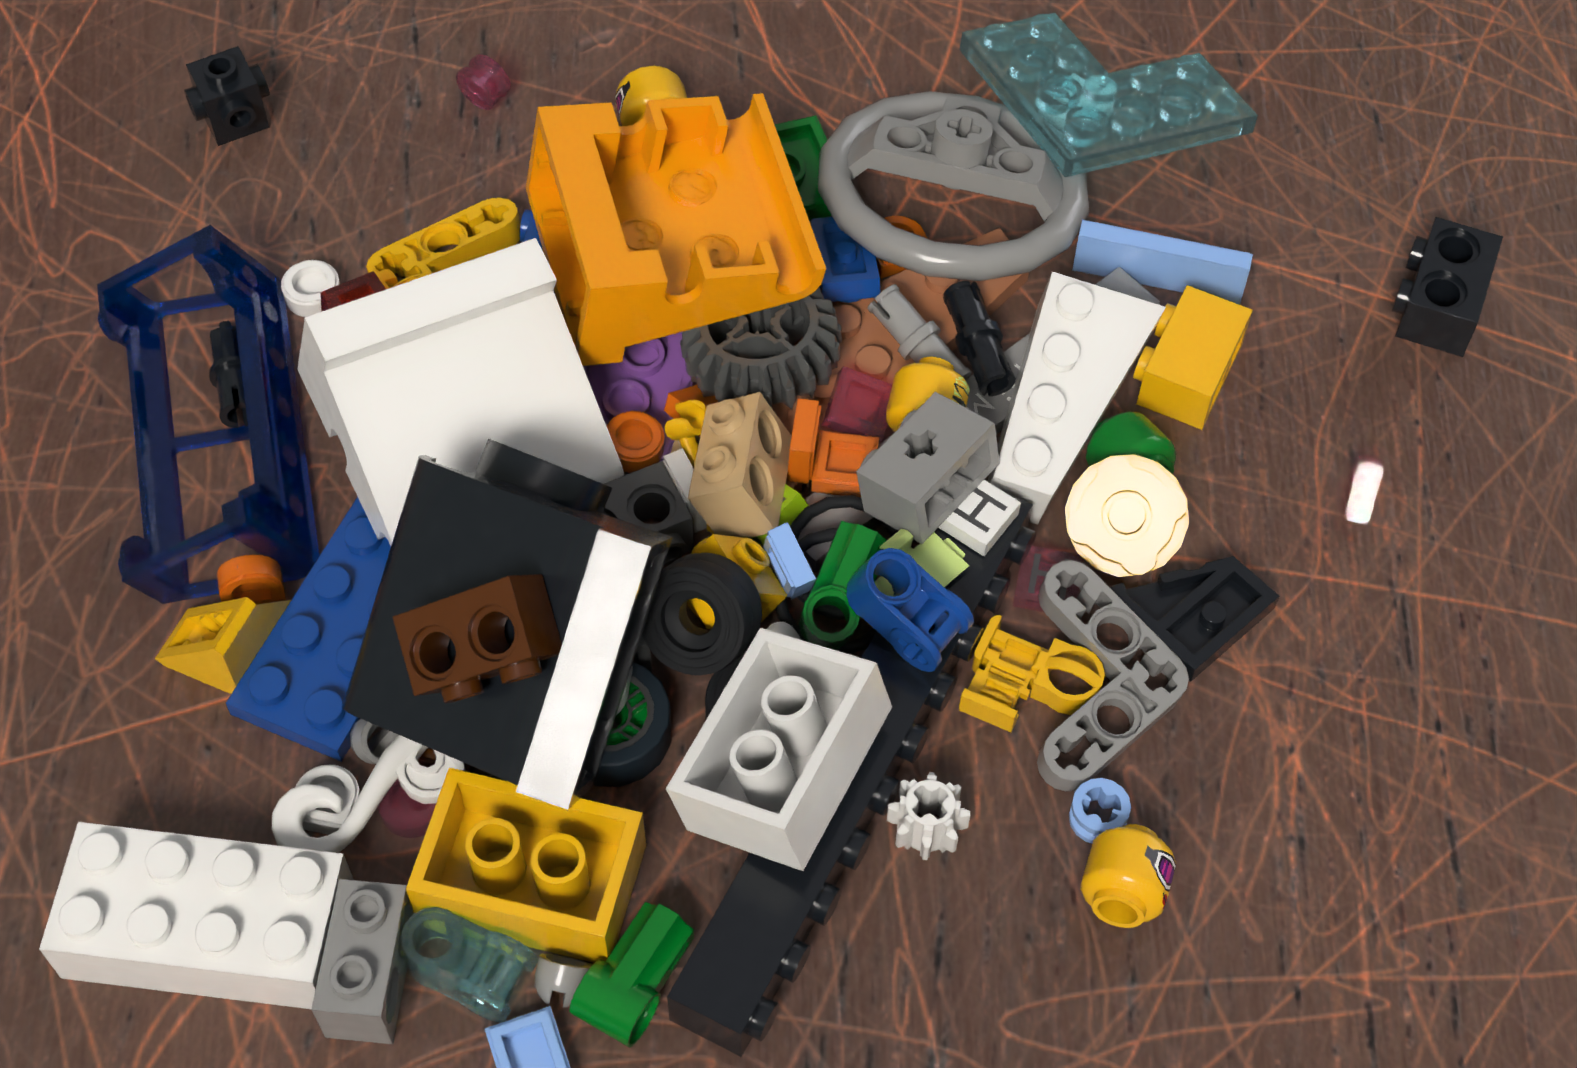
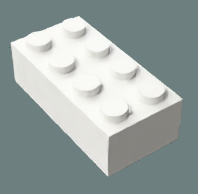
M78 822L39 950L62 979L312 1009L339 879H354L343 853Z

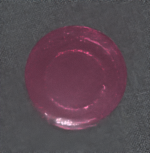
M397 778L379 804L378 810L384 825L389 831L400 837L416 838L425 835L436 803L422 804L411 799L401 787Z

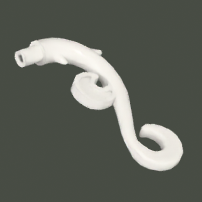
M398 735L383 751L352 810L339 830L319 838L310 837L304 831L302 826L303 819L308 812L316 808H329L338 814L343 811L344 801L331 788L322 785L303 784L290 789L278 800L272 812V832L278 846L339 853L351 844L364 829L397 778L401 787L411 799L422 804L437 803L448 769L454 768L465 771V765L457 759L434 750L435 764L430 767L422 766L418 760L428 747Z

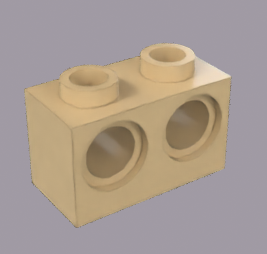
M761 392L723 400L706 406L688 500L714 533L718 535L751 538L765 535L769 530L779 525L792 435Z

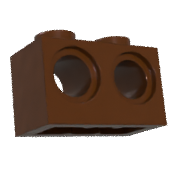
M542 574L506 576L392 616L414 696L441 693L445 704L484 693L482 681L500 675L502 684H509L542 674L540 661L558 656L562 647ZM508 618L511 620L515 632L512 645L508 643L504 631ZM450 639L453 641L456 650L453 664L448 657L447 651Z

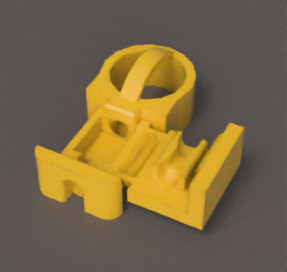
M995 615L990 619L975 649L972 670L975 675L968 689L964 688L961 694L959 711L1008 732H1012L1019 717V714H1017L1018 710L1014 709L1018 699L1022 698L1027 701L1029 695L1030 698L1046 704L1058 713L1072 715L1102 689L1105 676L1103 664L1095 653L1082 646L1071 645L1054 638L1048 650L1000 630L1002 616ZM1053 669L1071 673L1086 681L1093 688L1084 694L1071 695L1063 693L1052 684L1049 679V673Z

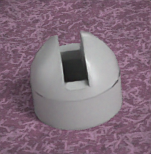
M360 719L355 722L350 732V747L362 761L376 765L383 751L398 734L382 729L367 744V739L377 728V725Z
M540 954L534 981L538 996L549 1005L552 991L564 993L562 1008L569 1007L579 983L592 965L583 960L563 955Z

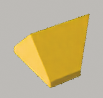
M248 597L188 608L155 659L167 668L232 694L291 600L255 604Z

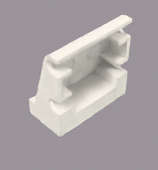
M536 238L304 318L297 370L329 437L338 435L347 459L345 471L377 538L386 537L390 546L393 542L415 466L420 455L436 458L435 463L452 469L475 472L488 439H491L602 484L624 476L622 464L553 290L557 279Z

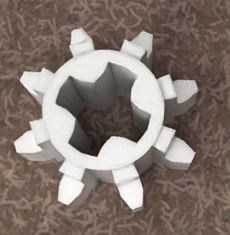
M929 772L926 780L917 782L915 779L910 782L902 780L899 791L900 802L888 804L887 821L897 824L895 845L898 848L904 846L908 850L912 847L920 851L922 860H928L930 852L938 849L942 853L946 850L952 853L955 852L958 843L956 832L957 830L967 829L971 811L960 808L961 801L959 799L962 787L959 784L953 786L951 782L945 785L942 782L936 781L937 776L934 772Z

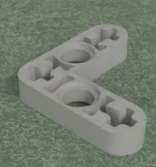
M1069 560L1053 565L1047 572L1038 594L1040 606L1045 614L1075 645L1085 647L1097 655L1103 664L1105 676L1111 682L1049 735L1039 751L1037 765L1040 775L1054 789L1065 792L1075 791L1082 783L1093 779L1173 709L1186 691L1189 681L1187 668L1181 659L1088 566ZM1074 584L1081 590L1077 598L1071 596L1063 600L1057 595L1060 586L1068 588ZM1095 604L1098 605L1100 609L1095 611L1087 624H1084L1081 618L1085 611L1089 614ZM1105 623L1120 626L1128 635V647L1123 650L1106 648L1097 638V627ZM1138 649H1141L1145 653L1144 657L1140 662L1137 660L1132 669L1129 670L1125 665L1131 661ZM1160 673L1164 674L1169 680L1165 688L1158 687L1152 691L1146 686L1145 682L1149 676L1155 677ZM1110 705L1120 708L1129 718V731L1117 735L1108 733L1098 723L1097 710L1103 706ZM1086 736L1092 745L1085 750L1077 763V767L1073 764L1065 769L1060 767L1056 762L1061 753L1060 751L1064 753L1070 752Z

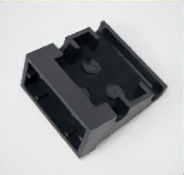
M420 455L415 466L342 708L353 716L518 785L517 793L568 810L595 784L673 537L595 511L585 512L553 502V497L478 472H464L435 463L436 458ZM542 574L562 643L558 656L540 661L542 674L509 684H502L500 675L482 681L484 693L445 704L441 693L414 696L392 616L506 576ZM508 618L504 631L508 643L512 645L515 632L514 626ZM450 639L447 651L448 657L453 664L456 650L453 641Z

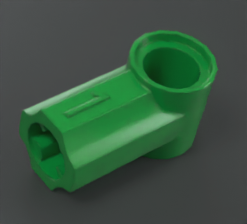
M840 522L801 612L799 627L801 635L806 642L838 650L845 646L853 636L860 616L856 615L849 606L846 596L847 584L851 576L871 556L883 550L879 549V547L887 539L882 537L877 531L860 524ZM873 574L874 582L878 575ZM827 604L837 607L845 616L846 627L836 633L823 632L813 622L812 612L814 609Z
M645 902L607 960H597L586 972L573 995L569 1012L628 1048L634 1046L646 1031L658 1008L661 997L659 992L694 940V929L687 925L679 914L661 904L654 905Z

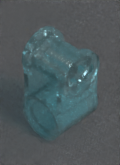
M438 907L424 908L414 913L405 923L401 934L407 966L412 977L417 982L458 1001L461 1005L479 1016L499 1023L505 1022L511 1012L507 1003L524 972H533L538 962V958L532 950L512 937L500 932L489 931L451 913L449 910ZM442 938L452 943L448 952L437 958L423 957L418 953L421 946L431 939Z

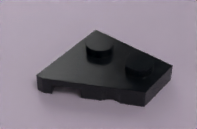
M1234 556L1206 562L1201 568L1195 570L1182 568L1159 574L1158 581L1129 589H1126L1124 583L1110 587L1181 659L1187 668L1189 681L1194 680L1274 610L1280 597Z

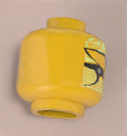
M924 357L919 360V363L905 365L894 375L886 409V422L896 432L907 414L913 410H918L934 392L967 407L970 391L969 385L963 376L954 371V367L950 362L941 358Z

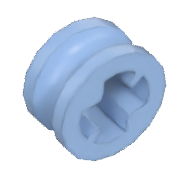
M1105 778L1090 779L1082 783L1074 793L1069 812L1070 826L1075 834L1085 842L1093 844L1095 837L1103 831L1125 826L1131 811L1128 794L1122 786ZM1091 801H1098L1102 809L1113 808L1109 822L1102 823L1101 818L1097 814L1086 815Z

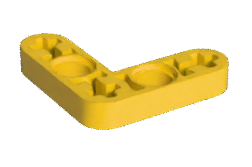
M490 198L381 248L372 254L366 265L374 292L386 290L517 244L520 240L521 220L515 203L505 198ZM446 245H458L445 252H434ZM395 273L401 277L405 276V278L398 282Z

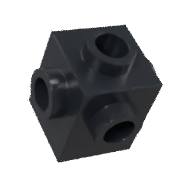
M239 46L186 64L193 86L184 90L187 102L196 121L205 119L218 146L270 128L262 98L270 95L265 77L258 64L248 66Z

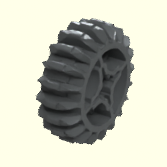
M818 288L811 295L798 301L683 331L680 345L682 357L685 358L686 372L690 376L691 382L697 383L703 397L715 395L716 400L721 402L761 392L771 408L773 404L783 403L792 409L796 396L799 395L813 399L816 385H829L832 369L838 368L842 336L841 325L837 322L836 311L832 306V301L824 299ZM802 338V340L795 346V342Z

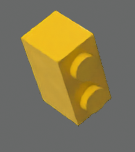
M1187 285L1177 306L1169 303L1165 305L1166 308L1158 321L1154 334L1160 337L1156 348L1145 346L1138 360L1133 378L1142 381L1137 405L1202 430L1243 344L1253 310Z

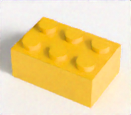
M449 768L406 887L416 920L592 963L600 959L606 961L617 944L646 848L643 813L582 798L567 810L517 793L518 785L511 782Z

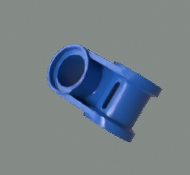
M887 548L878 551L851 576L847 584L846 596L849 606L856 615L863 618L891 643L895 651L905 661L921 671H935L942 661L941 652L957 633H967L974 623L973 614L963 600L950 590L944 588L917 564L911 555L900 549ZM873 574L880 575L888 580L892 585L893 596H887L879 591L875 586ZM934 624L935 627H934V629H933V630L930 632V634H929L928 631H929V629L932 627V625Z

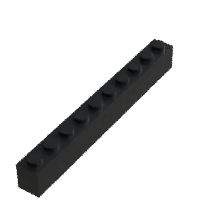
M1012 496L1021 502L1019 514L985 556H982L940 528L934 531L943 541L949 538L965 553L963 560L969 564V567L944 588L961 598L969 607L974 618L972 627L967 633L956 634L941 652L942 661L936 670L932 672L921 671L909 664L895 651L892 644L876 631L861 658L877 663L892 709L804 871L752 853L748 854L667 996L670 1021L740 1057L744 1054L752 1037L759 1041L765 1038L779 1009V1003L773 1001L782 982L786 979L794 983L800 975L811 950V946L804 943L815 922L825 926L831 918L842 892V889L836 887L845 867L856 870L861 863L872 837V834L866 832L868 825L875 813L885 816L888 812V804L894 802L901 782L895 776L904 760L914 763L920 755L929 734V728L923 725L932 709L942 712L946 707L957 682V677L951 674L959 659L967 662L972 659L984 632V627L979 626V623L986 610L996 613L1000 608L1010 585V579L1005 577L1013 562L1018 565H1022L1025 562L1036 537V532L1028 529L1033 504ZM933 624L932 627L929 629V631H928L929 634H930V632L934 629V627H935L934 624Z

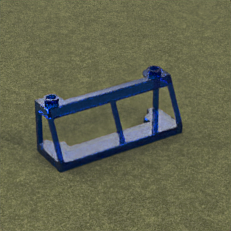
M211 225L97 284L99 325L110 340L118 342L127 348L144 538L131 536L122 542L118 566L122 575V582L162 604L219 594L217 579L189 584L187 559L229 538H235L261 555L275 559L281 566L284 582L306 577L320 556L286 303L281 289L282 280ZM193 253L194 258L207 272L215 293L165 302H154L132 287V285ZM230 305L234 308L248 426L175 438L163 317ZM250 439L255 484L239 491L238 498L221 505L223 522L185 540L176 455L180 451Z

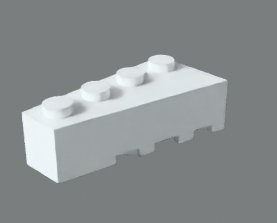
M1056 272L1051 273L1037 306L998 442L1000 464L989 474L987 482L1005 493L1033 504L1030 517L1031 523L1038 525L1136 359L1148 342L1166 308L1165 306Z

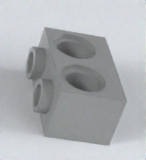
M339 879L311 1009L325 1038L393 1044L416 925V918L406 892L407 885Z

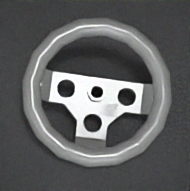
M926 91L882 98L845 117L819 153L818 191L840 230L877 258L928 277L986 281L1029 273L1069 249L1080 230L1082 220H1086L1089 215L1086 173L1064 140L1027 113L980 96ZM869 168L940 184L950 189H962L1035 206L1045 223L1018 239L985 245L936 242L893 226L865 205L852 179Z

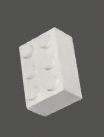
M760 628L666 787L687 831L804 871L892 709L877 663Z

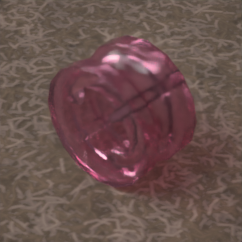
M475 55L470 60L469 67L461 68L456 75L460 91L472 104L480 109H492L497 104L498 97L506 96L511 89L510 80L506 72L497 62L486 55Z

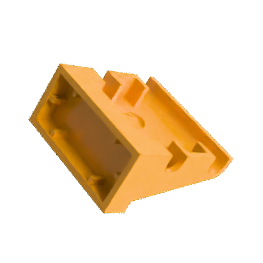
M763 93L753 94L748 111L744 115L730 120L726 119L719 96L647 100L644 116L637 123L629 126H619L612 102L537 107L526 192L543 253L557 279L554 287L556 299L583 366L622 362L625 347L798 301L814 293L821 285L826 266Z

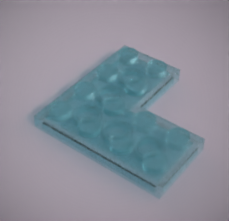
M1056 13L1038 14L1031 18L1003 24H991L987 27L962 32L959 50L1038 146L1046 151L1050 160L1064 177L1242 136L1254 131L1258 117L1256 112L1200 53L1183 55L1179 58L1147 65H1138L1134 68L1108 73Z

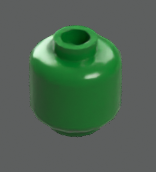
M1127 411L1103 420L1096 426L1088 442L1086 452L1088 467L1111 455L1137 454L1158 461L1172 474L1174 473L1176 460L1174 444L1147 417L1139 412Z

